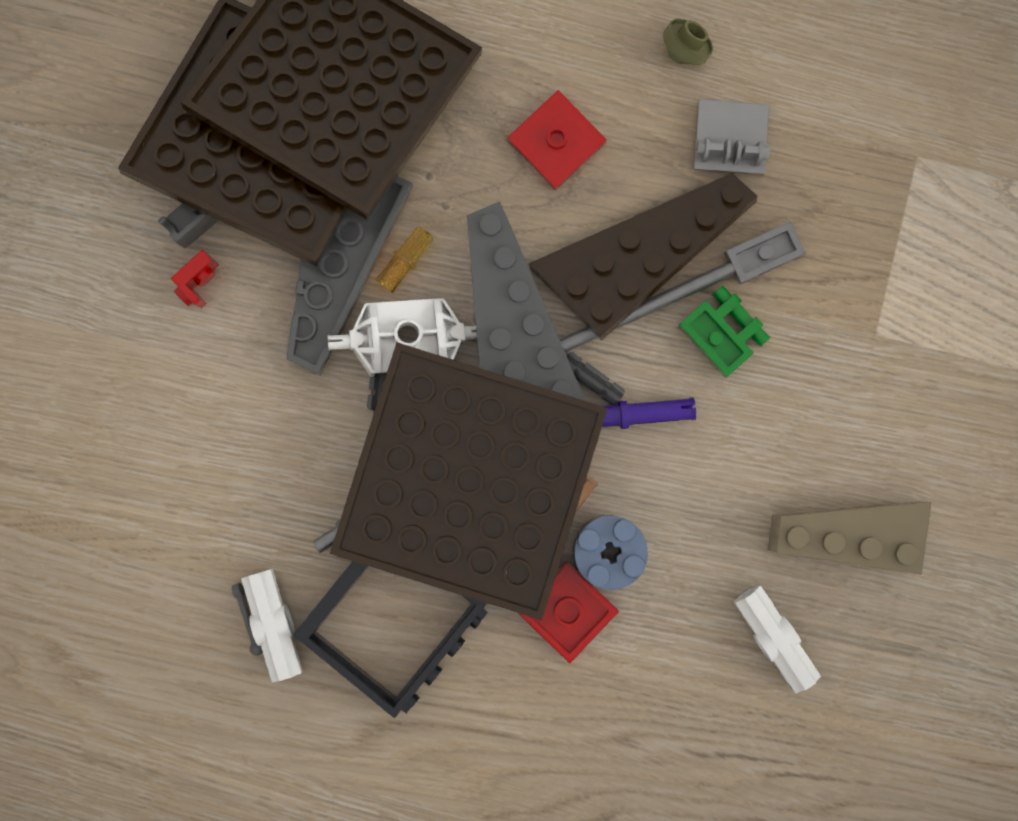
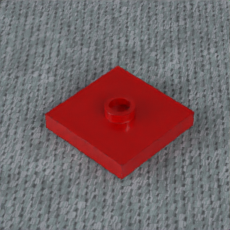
M559 90L507 137V141L555 191L607 141Z
M566 561L557 570L542 620L518 614L570 664L618 614L619 610Z

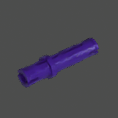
M691 397L689 399L627 404V401H619L618 405L603 406L608 409L602 427L620 426L621 429H628L629 425L696 420V408H693L695 400Z

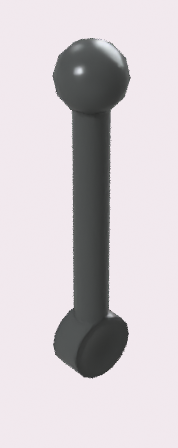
M241 583L232 585V592L234 597L237 598L251 641L250 652L255 656H259L263 651L261 646L256 644L251 631L250 614L244 598V588Z

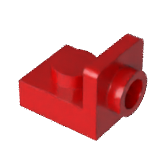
M201 250L170 278L177 285L174 293L188 307L193 303L203 308L207 303L194 288L197 285L202 287L215 276L213 270L219 264L211 255Z

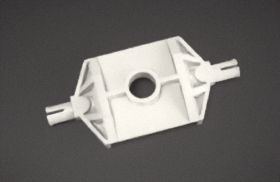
M444 298L365 303L354 329L349 330V334L327 335L328 350H354L369 376L374 377L376 373H387L396 342L454 360L460 343L466 340H477L476 326H464V323H460ZM403 326H411L417 331L418 338L412 343H405L400 340L397 332Z

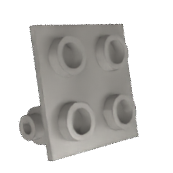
M699 99L694 169L764 175L765 160L769 159L770 146H766L769 105Z

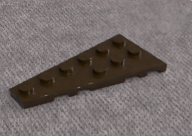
M731 173L528 263L529 268L602 341L757 201V195Z

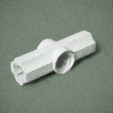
M273 569L241 578L252 614L249 619L251 631L256 644L262 648L272 683L303 673L293 639V634L295 633L293 619L287 605H283Z
M757 585L740 594L733 601L754 632L753 638L770 662H774L792 691L797 694L816 684L821 675L801 647L800 637L789 621L778 613L765 590L760 585Z

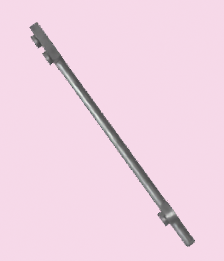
M791 221L727 250L724 254L728 263L647 299L614 330L735 275L740 285L803 256L806 252ZM586 327L560 339L564 351L568 352L598 337Z

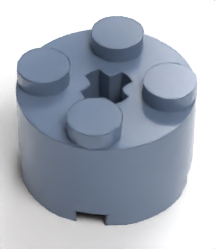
M602 515L590 519L579 530L573 544V558L578 570L588 582L602 589L615 590L632 584L642 575L647 563L648 548L642 532L632 522L614 515ZM608 542L613 547H618L619 552L614 554V560L611 561L606 556H601L600 552L606 550L605 544Z

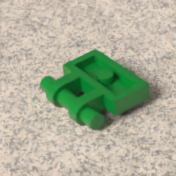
M722 285L712 294L721 304L717 310L705 300L678 326L726 378L754 353L745 344V341L751 337L761 347L771 337L761 328L763 323L757 317L753 319L740 305L742 300L735 293L731 295ZM728 313L743 328L737 334L723 319Z

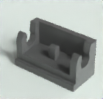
M183 203L167 217L163 216L158 220L170 232L172 239L185 249L219 221Z

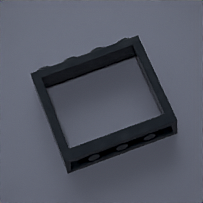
M352 561L295 631L293 636L395 719L401 710L407 714L420 698L415 692L423 682L430 686L440 674L443 668L438 664L444 656L448 654L450 657H453L465 642L461 635L469 625L476 629L488 613L483 609L487 603L463 596L471 603L470 606L400 693L395 696L317 632L319 627L369 567Z

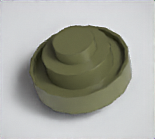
M675 18L664 30L663 39L667 46L668 54L676 63L702 65L713 52L712 41L708 37L707 31L697 22Z

